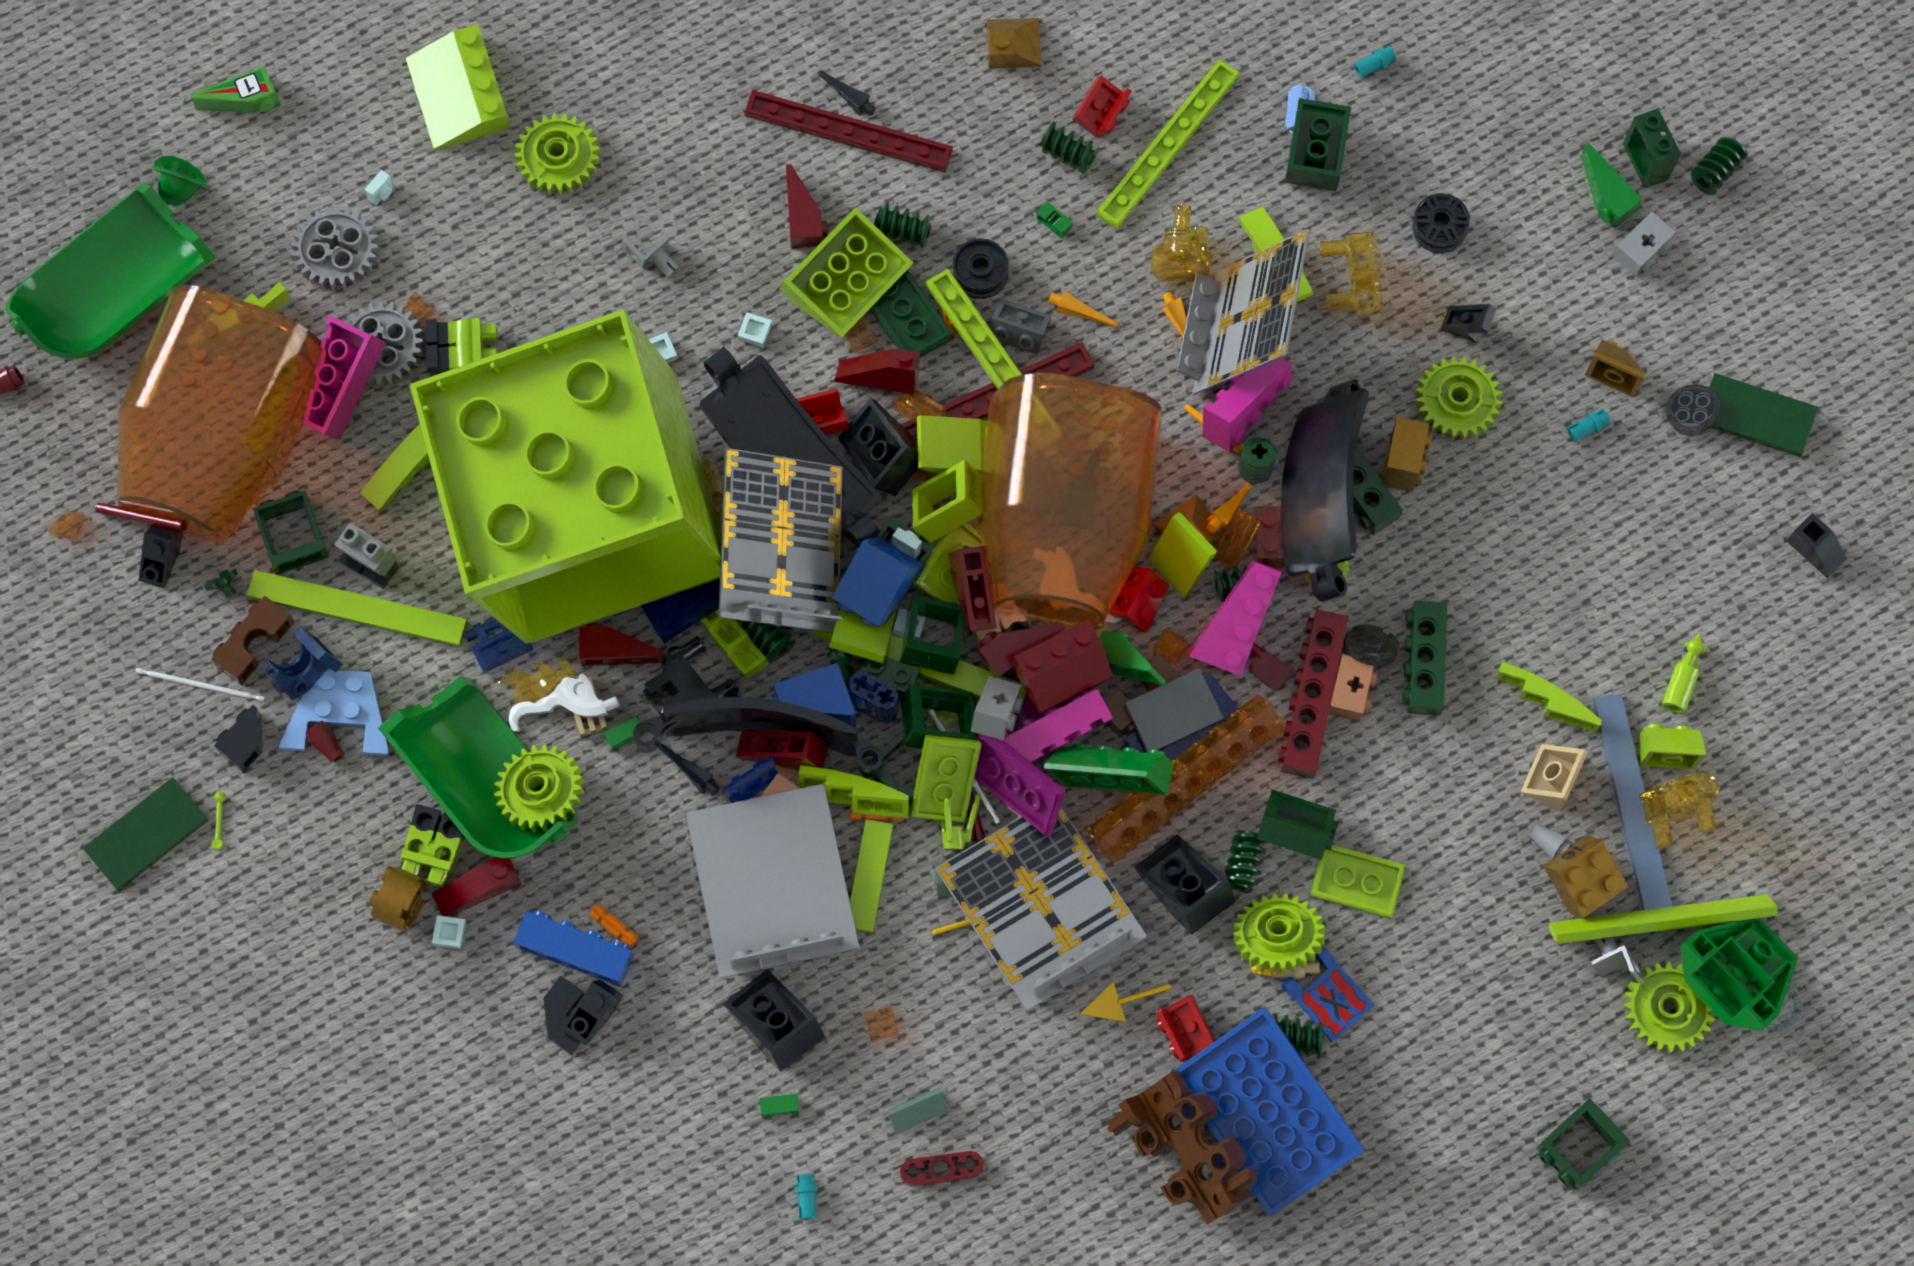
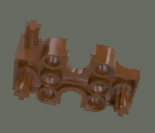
M1179 1070L1170 1072L1139 1095L1119 1103L1118 1106L1122 1112L1107 1122L1109 1125L1107 1127L1108 1131L1113 1132L1115 1136H1118L1132 1125L1139 1127L1134 1135V1143L1142 1157L1150 1154L1156 1157L1167 1149H1172L1180 1155L1182 1163L1178 1173L1173 1174L1167 1180L1168 1183L1160 1188L1166 1198L1173 1204L1180 1205L1185 1202L1193 1204L1207 1225L1253 1196L1249 1187L1258 1182L1256 1178L1257 1172L1255 1170L1252 1171L1250 1166L1239 1172L1244 1163V1153L1237 1140H1234L1232 1136L1221 1141L1218 1145H1213L1206 1140L1203 1129L1206 1122L1218 1114L1216 1111L1217 1107L1209 1095L1204 1092L1192 1094ZM1174 1114L1179 1115L1183 1122L1181 1130L1175 1128L1172 1123ZM1204 1164L1208 1165L1213 1172L1211 1180L1205 1178L1202 1173Z

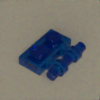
M495 618L483 624L478 622L472 625V629L464 632L468 642L477 638L480 640V643L471 646V649L483 674L534 650L531 643H524ZM501 627L503 632L490 638L487 637V633Z
M769 757L763 762L758 761L752 765L753 768L742 776L737 775L732 778V782L723 787L726 792L727 802L730 804L749 800L767 788L778 774L773 759Z

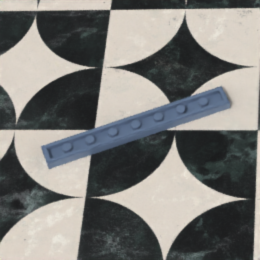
M1622 694L1594 698L1593 703L1596 716L1602 720L1599 727L1642 909L1673 907Z

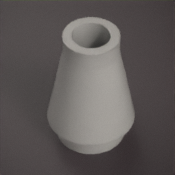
M1540 824L1530 834V838L1551 859H1554L1574 845L1569 841V837L1545 828Z

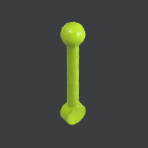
M223 792L216 793L214 797L217 802L215 839L212 841L211 846L215 850H220L223 847L221 840L222 802L226 798Z

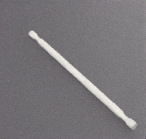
M136 668L135 673L146 674L151 677L249 699L253 698L262 702L265 699V696H256L251 693L154 671H145L141 668Z
M929 710L928 713L934 719L939 731H946L936 717L934 710ZM974 778L973 787L981 795V800L993 816L995 823L999 824L1001 820L995 814L993 807Z

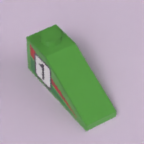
M265 66L190 94L196 110L256 113L259 111L267 112L273 109L275 105L280 104Z

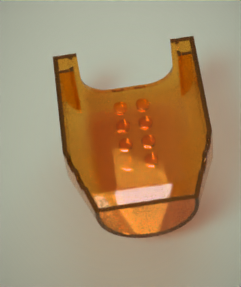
M191 285L174 287L118 410V506L186 520L188 526L183 532L223 545L245 520V515L254 505L257 506L262 501L261 497L270 487L273 488L281 478L304 425L303 421L310 391L314 389L316 375H314L316 364L319 365L323 350L321 349V340L304 326L272 310L202 287Z
M1051 373L1024 374L1010 378L993 394L990 400L981 475L982 514L976 517L975 526L977 535L980 534L982 546L985 549L994 609L1076 626L1089 620L1092 627L1096 630L1103 625L1149 541L1162 418V407L1155 399L1132 389Z

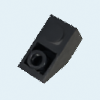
M1813 513L1794 530L1787 540L1795 550L1827 579L1847 559L1834 532Z
M152 525L144 533L138 581L161 588L166 587L181 549L183 531Z
M254 705L249 709L246 708L241 711L236 718V723L229 730L225 729L216 739L217 743L214 745L218 752L242 773L262 754V715Z
M602 980L592 981L562 1030L582 1044L587 1045L609 1020L624 995Z

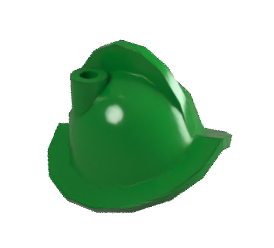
M161 156L155 160L152 170L160 172L158 193L166 204L177 206L188 201L199 188L208 190L205 177L191 163L174 156Z

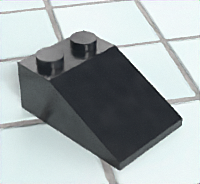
M870 397L849 423L848 429H845L838 439L874 488L896 496L918 470V441L875 399Z
M1178 834L1134 866L1136 872L1170 914L1190 934H1194L1235 902L1230 882Z
M768 969L723 1003L724 1007L751 1040L780 1072L825 1037L816 1017Z

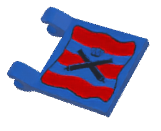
M1322 948L1321 954H1315V958L1327 970L1304 991L1293 977H1288L1281 986L1315 1024L1322 1022L1325 1036L1333 1042L1368 1012L1374 1004L1339 966L1331 953L1326 948Z

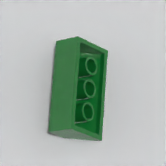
M1073 744L1072 747L1061 746L1045 762L1044 769L1066 787L1167 795L1174 763L1165 756L1164 752L1159 750H1149L1148 753H1143L1133 748H1123V751H1118L1108 746H1098V749H1093L1083 744Z

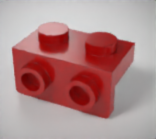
M1101 75L1094 81L1072 120L1095 137L1106 133L1109 134L1117 125L1115 119L1118 114L1127 108L1130 102L1128 97L1132 91L1128 88L1121 91Z
M838 389L797 398V401L825 435L848 429Z
M1131 567L1109 613L1113 617L1124 618L1141 632H1148L1170 585L1150 568Z
M1188 995L1169 1007L1160 1008L1156 1011L1158 1016L1157 1024L1160 1030L1167 1034L1170 1039L1172 1054L1176 1059H1180L1181 1062L1188 1061L1216 1041L1193 995Z

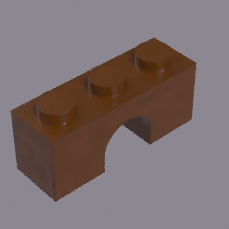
M266 596L260 601L258 600L253 603L249 609V615L243 622H238L233 627L231 636L225 643H221L216 647L211 659L219 670L241 686L259 666L256 658L248 652L250 642L256 637L266 636L278 643L294 624L291 615Z
M1160 654L1150 661L1151 665L1166 680L1165 684L1181 677ZM1140 681L1145 686L1147 692L1162 686ZM1118 689L1104 702L1113 717L1106 724L1120 738L1125 733L1128 736L1131 735L1136 729L1124 706L1126 702L1132 699L1126 697Z

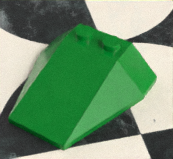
M1761 918L1735 921L1697 930L1681 945L1685 983L1724 1024L1762 1031L1779 1016L1798 957Z

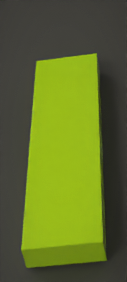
M865 820L850 899L854 925L858 932L869 934L874 932L893 831V824Z

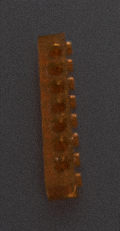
M1257 694L1172 761L1174 766L1167 795L1131 793L1089 826L1086 830L1100 854L1114 864L1136 845L1146 840L1160 826L1166 824L1175 814L1189 806L1199 795L1209 790L1223 776L1233 771L1247 757L1252 756L1266 742L1272 740L1285 728L1273 704Z

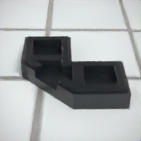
M560 976L543 998L547 1034L549 1040L572 1056L581 1042L567 1034L562 1028L569 1019L567 1015L582 998L584 992Z

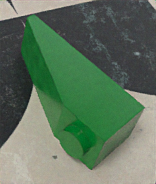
M1588 143L1582 152L1581 159L1594 203L1602 221L1607 224L1610 223L1615 228L1639 209L1643 199Z
M1115 630V632L1102 631L1099 639L1103 644L1113 675L1164 686L1166 680L1129 641L1130 637L1126 633Z

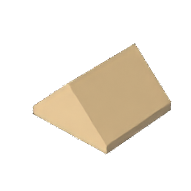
M1541 744L1520 792L1560 811L1567 801L1588 752L1585 749Z

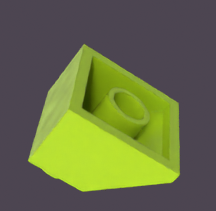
M1649 724L1639 734V766L1695 770L1706 756V748L1701 731L1692 730L1690 726H1677L1675 729L1664 728V725Z

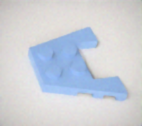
M326 670L313 687L302 695L279 745L280 750L306 752L307 736L305 733L309 729V724H317L324 721L326 725L365 727L363 754L389 756L387 740L378 729L383 723L371 673Z

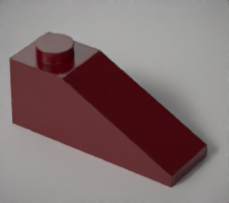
M786 164L791 248L816 247L823 241L822 237L828 236L827 221H821L820 209L793 166Z
M889 349L840 360L834 382L914 394L919 378L920 353Z
M984 546L957 549L948 553L952 581L969 632L996 629L997 625Z
M588 623L586 627H579V659L582 666L665 663L663 650L611 627L603 626L600 623Z
M1063 623L998 633L995 636L991 632L979 641L981 646L976 649V652L993 676L1000 677L1012 668L1015 655L1054 637L1066 627Z
M742 731L735 757L798 771L800 770V765L823 768L829 745L813 732Z
M495 857L471 869L433 892L432 895L441 916L450 917L521 885V882L510 858Z

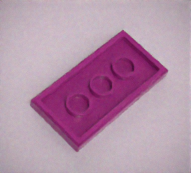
M978 734L977 740L981 742V749L974 778L1045 836L1052 834L1065 790L1004 741Z

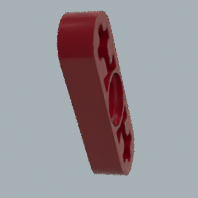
M974 1151L909 1159L902 1164L900 1177L903 1183L910 1187L974 1179L982 1173L983 1159ZM967 1158H972L973 1162H978L979 1166L974 1167V1172L972 1173L968 1171V1168H959L960 1175H954L955 1165L952 1159H958V1165L965 1164ZM939 1161H944L950 1166V1172L945 1177H939L933 1171L934 1165ZM923 1163H929L931 1179H925L926 1173L918 1174L917 1180H911L910 1176H905V1172L909 1171V1166L915 1165L916 1170H924L925 1166Z

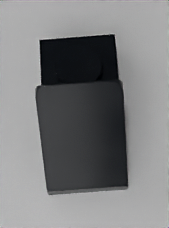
M1491 304L1449 306L1441 330L1479 343L1482 333H1488L1496 309Z

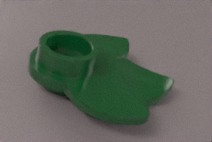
M828 646L829 652L827 656L831 663H838L848 682L858 689L859 679L849 666L852 660L851 655Z

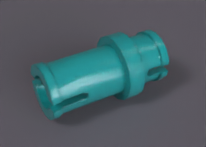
M1390 46L1383 50L1377 49L1373 55L1354 63V68L1359 77L1363 78L1380 68L1382 70L1387 68L1389 63L1397 60L1396 55Z
M1600 409L1596 413L1590 412L1586 415V418L1567 426V433L1573 442L1592 432L1598 433L1602 431V427L1609 425L1611 422L1607 412L1604 409Z
M815 1174L796 1175L797 1187H795V1193H798L799 1219L817 1218L815 1192H818V1186L814 1184Z

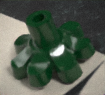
M236 568L229 572L227 570L219 574L220 578L206 583L204 588L207 591L221 589L226 598L232 596L236 591L230 583L238 574Z

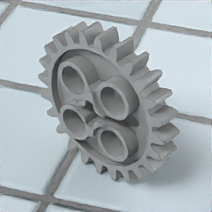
M339 205L336 206L334 212H330V209L326 206L325 214L322 215L318 210H315L316 218L314 219L306 216L308 224L298 225L302 233H294L293 235L297 242L291 243L295 251L292 253L294 261H297L295 265L298 270H302L303 278L310 276L311 284H315L319 280L322 289H324L327 283H330L332 290H335L337 283H341L342 288L346 289L347 281H350L355 286V278L357 276L361 279H366L363 271H373L369 262H378L375 253L380 252L377 245L379 242L378 236L375 235L374 226H369L368 218L361 219L360 211L352 215L350 207H347L343 213ZM325 230H333L329 235H322ZM350 237H358L355 242H347ZM317 253H324L320 259H313ZM342 260H349V263L345 266L338 265Z
M380 301L378 308L375 309L369 303V311L365 312L360 307V316L350 315L353 321L350 325L368 333L370 327L378 325L375 332L368 334L385 341L387 345H384L367 384L373 387L377 381L378 385L383 388L385 381L388 380L391 386H394V378L398 377L403 382V373L413 374L410 368L411 365L420 366L416 357L424 356V353L419 348L426 346L424 340L421 339L425 333L422 329H419L421 324L417 319H414L415 316L412 312L406 313V309L402 305L396 310L393 302H390L386 308L385 304ZM403 331L399 338L393 339L396 332ZM395 356L392 363L385 364L388 357Z

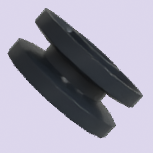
M1437 193L1429 195L1419 203L1414 213L1412 231L1415 240L1422 248L1432 253L1444 254L1452 252L1462 245L1467 236L1470 215L1466 205L1459 198L1451 194ZM1436 221H1443V222H1445L1447 225H1446V226H1439V225H1437L1435 222H1436Z
M973 239L959 247L954 255L953 276L967 296L973 299H987L996 296L1004 289L1008 281L1009 260L1005 250L998 243L989 239ZM979 266L987 268L985 271L982 272L975 270V268Z

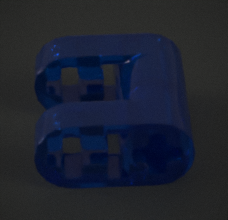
M857 672L851 676L849 691L854 709L883 724L894 722L899 714L897 690L893 686L865 672ZM863 680H865L866 685L858 684L859 688L857 689V685L855 684V682L861 683Z

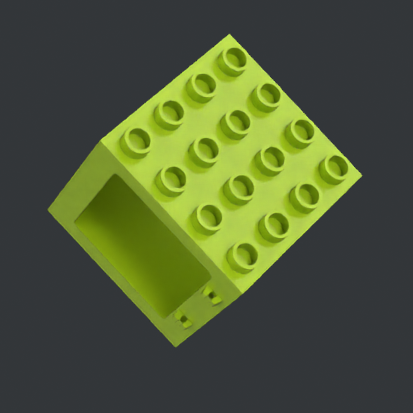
M624 309L410 384L465 594L524 643L530 644L720 578L722 529L677 374Z

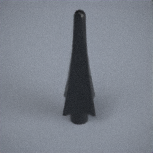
M822 70L818 71V75L837 91L859 116L863 111L869 116L875 112L876 107L869 102V94L833 78Z
M664 744L659 745V750L679 767L702 794L708 791L711 795H715L719 791L720 787L714 783L715 779H713L712 773L679 756Z

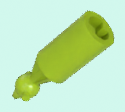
M1697 634L1689 642L1684 643V647L1687 648L1689 653L1675 665L1661 704L1666 710L1677 714H1685L1699 676L1697 655L1702 652L1706 653L1707 647H1704L1702 643V635Z

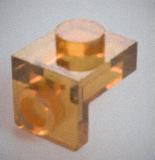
M1165 628L1152 650L1176 665L1187 654L1192 645L1170 629Z

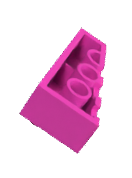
M328 315L326 320L328 325L326 337L322 338L320 346L323 349L319 365L316 364L314 373L316 381L314 389L310 391L303 424L324 435L340 440L386 342Z
M1280 358L1243 374L1242 377L1233 378L1228 391L1221 389L1216 394V402L1214 404L1208 402L1203 407V438L1229 453L1235 445L1239 446L1244 441L1251 426L1255 427L1258 424L1262 412L1267 407L1271 408L1277 399V394L1281 389L1285 390L1291 383L1293 377L1291 375V362Z
M1252 560L1232 588L1230 594L1217 609L1213 618L1200 633L1196 642L1190 647L1187 652L1188 656L1241 676L1282 572Z
M1095 689L1084 696L1081 693L1067 700L1069 704L1061 708L1057 705L1043 712L1044 717L1035 721L1034 717L1019 724L1020 730L1013 734L1007 730L1003 741L1032 763L1102 726L1113 717L1098 689Z

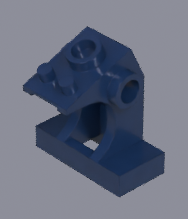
M301 626L293 634L300 641L301 647L299 655L293 662L278 665L268 658L265 659L269 666L265 671L268 675L273 674L271 676L273 686L280 695L285 693L292 701L307 693L328 668L337 672L343 665L317 637Z

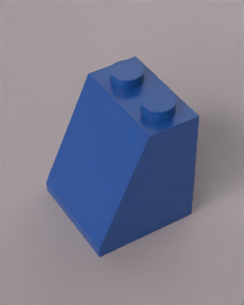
M880 537L863 540L832 598L838 601L837 605L841 609L850 613L853 611L862 616L861 620L870 626L875 627L876 625L886 624L925 564Z
M838 663L774 684L775 693L771 694L772 700L791 703L824 713L857 729L856 713Z

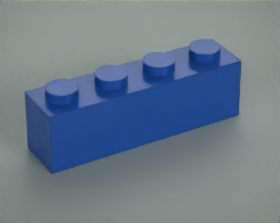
M535 910L534 913L526 911L513 941L516 948L618 987L622 986L634 957L628 944L619 940H614L613 943L603 940V935L592 930H587V933L576 930L577 926L565 920H561L560 923L550 920L551 916L542 911Z

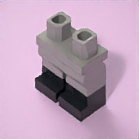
M349 523L334 544L337 549L343 552L339 559L341 564L359 575L362 574L364 578L382 589L385 588L399 568L394 556L391 554V547L352 523Z

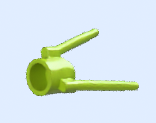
M976 794L966 832H963V827L952 826L949 798L944 799L945 821L940 820L943 850H965V843H971V833L981 799L980 794Z

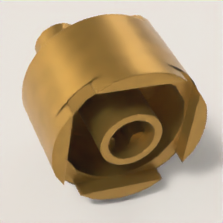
M388 866L383 874V884L380 890H375L371 895L369 905L373 907L371 915L375 920L406 932V926L412 927L424 905L425 900L421 899L422 891L428 893L429 880L399 867Z

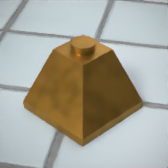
M1039 18L987 20L989 68L1041 67Z
M1601 339L1585 373V376L1633 398L1646 375L1627 350L1621 348L1614 341H1605Z
M1197 494L1152 523L1161 536L1172 517L1180 512L1213 547L1228 538L1223 529L1221 532L1217 530L1215 533L1207 530L1206 526L1209 522L1206 519L1212 514Z

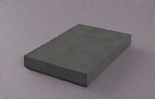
M1199 668L1124 704L1147 753L1149 750H1159L1223 719Z

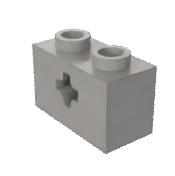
M1651 212L1616 246L1612 256L1635 277L1642 270L1647 273L1656 263L1654 258L1660 253L1664 256L1674 245L1672 239L1676 231L1654 212Z
M989 676L974 711L971 732L1003 741L1007 730L1012 731L1017 717L1014 713L1019 714L1024 700L1023 697H1020L1022 685Z

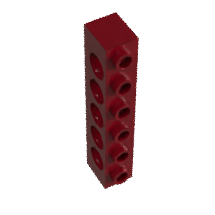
M1316 609L1314 617H1308L1305 633L1310 634L1309 641L1302 644L1299 658L1304 660L1303 669L1297 668L1294 681L1295 685H1299L1297 695L1292 694L1289 710L1294 712L1292 721L1286 720L1283 733L1284 737H1288L1286 747L1281 746L1278 763H1283L1281 772L1310 779L1315 777L1349 616ZM1320 637L1326 638L1330 645L1320 646L1316 639ZM1311 664H1321L1324 667V671L1315 672L1311 668ZM1314 689L1318 692L1319 697L1310 698L1306 695L1305 690ZM1309 715L1313 718L1314 722L1312 724H1305L1300 720V716ZM1304 741L1308 745V749L1299 750L1295 747L1294 742Z

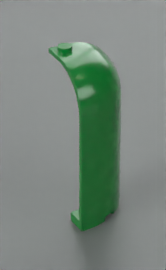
M143 182L32 272L12 293L7 301L5 311L13 320L10 324L13 330L20 337L25 334L43 351L65 359L89 357L109 346L216 257L200 236L184 223L180 224L171 218L174 212L150 185Z
M459 676L444 690L431 698L432 704L424 708L418 704L411 708L398 709L378 727L465 838L475 848L485 854L499 858H515L529 855L552 843L554 845L560 843L578 823L576 813H566L567 821L559 819L554 826L548 824L546 832L543 831L541 826H538L536 832L533 833L529 826L523 831L518 824L513 826L509 819H505L502 815V811L496 805L499 801L494 796V793L500 791L494 785L495 782L502 781L498 772L507 771L504 762L512 764L513 759L511 755L514 754L517 757H521V749L523 748L527 753H530V751L514 731L511 730L510 726L471 678ZM539 785L534 792L540 791L544 785Z

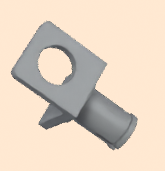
M665 236L645 255L627 238L622 240V249L641 268L653 262L668 279L673 276L672 273L675 274L680 269V266L664 252L665 247L669 244L670 238L668 236Z
M1613 937L1595 939L1602 956L1593 960L1591 964L1601 976L1607 975L1628 964L1631 974L1639 983L1645 982L1635 956L1625 945L1617 948Z

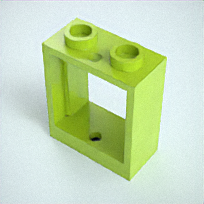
M965 460L912 489V526L919 536H923L930 543L983 514L981 474ZM956 492L957 499L933 512L934 504Z

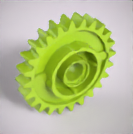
M553 113L552 119L548 120L545 115H542L543 121L541 123L534 119L533 128L524 127L527 135L519 134L521 143L515 144L518 153L514 154L515 160L518 162L516 164L517 169L522 171L521 176L523 180L528 179L530 187L537 184L538 192L547 188L549 195L555 189L558 190L559 195H562L563 189L573 193L574 185L581 189L582 180L591 181L588 173L596 174V167L594 165L600 164L599 157L597 156L600 155V148L597 146L598 139L593 137L592 128L587 129L585 121L578 124L576 116L568 120L566 113H564L562 118L558 119L556 113ZM554 152H563L561 156H552Z
M1452 356L1450 363L1442 358L1440 366L1433 363L1430 368L1431 371L1425 370L1423 373L1424 379L1420 378L1417 385L1420 388H1417L1415 395L1419 397L1416 399L1415 406L1421 407L1418 411V416L1425 415L1424 422L1433 424L1431 432L1440 429L1441 438L1449 433L1451 441H1454L1456 435H1460L1462 441H1465L1467 434H1470L1475 439L1477 431L1485 434L1487 430L1486 425L1492 427L1495 422L1493 418H1498L1500 412L1497 409H1500L1503 403L1497 400L1502 396V391L1496 390L1499 386V381H1491L1494 373L1486 374L1484 372L1486 365L1480 368L1476 367V359L1471 364H1468L1465 356L1461 362H1457L1455 356ZM1460 395L1465 401L1457 402L1452 396Z
M543 744L541 750L538 751L536 746L532 745L530 753H527L523 748L521 749V757H517L514 754L511 755L513 759L512 764L504 762L507 771L498 772L502 781L495 782L494 785L500 791L494 793V796L499 801L496 805L502 811V815L505 819H509L513 826L518 824L523 831L529 826L533 833L536 832L538 826H541L543 831L546 832L548 824L554 826L559 819L567 821L566 813H576L572 806L574 804H581L577 795L584 794V790L579 785H582L585 781L580 776L582 770L579 766H576L577 762L573 757L569 758V754L565 750L560 753L557 746L549 750L547 745ZM539 785H544L540 791L534 792Z
M1273 893L1272 899L1262 895L1261 903L1253 899L1252 908L1244 906L1243 914H1238L1237 923H1234V943H1236V951L1241 952V959H1249V967H1254L1258 964L1259 972L1269 968L1271 975L1276 970H1280L1281 974L1285 975L1286 969H1291L1293 973H1296V966L1298 965L1306 969L1307 960L1315 962V954H1321V945L1325 943V926L1322 925V916H1317L1316 907L1309 909V901L1300 904L1299 896L1289 900L1287 893L1281 899L1278 898L1276 893Z
M1668 962L1664 969H1662L1661 965L1656 963L1654 971L1647 966L1643 970L1645 982L1640 984L1635 978L1637 983L1630 982L1627 986L1632 992H1626L1623 996L1629 1003L1624 1004L1622 1009L1630 1012L1624 1017V1020L1633 1022L1628 1030H1637L1636 1040L1645 1038L1646 1048L1651 1044H1655L1657 1053L1663 1047L1666 1048L1667 1054H1671L1674 1047H1676L1679 1053L1684 1051L1685 1045L1690 1050L1695 1047L1694 1040L1701 1043L1704 1040L1701 1033L1708 1034L1711 1031L1706 1024H1712L1715 1021V1018L1709 1015L1713 1011L1685 983L1682 964L1673 969L1671 962ZM1663 1002L1673 1004L1675 1014L1667 1013L1663 1009Z

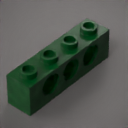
M1356 446L1353 477L1359 479L1361 484L1353 485V508L1359 515L1357 518L1363 529H1369L1374 535L1400 519L1403 509ZM1372 499L1376 502V506H1367L1363 500Z
M1414 600L1411 609L1406 611V625L1410 626V635L1405 637V652H1409V662L1405 661L1404 678H1408V688L1403 690V704L1407 705V713L1440 716L1444 709L1448 604L1446 602ZM1426 627L1430 629L1432 635H1422L1419 632V628ZM1418 654H1427L1431 661L1427 663L1422 662L1418 658ZM1426 680L1430 684V688H1420L1417 681Z

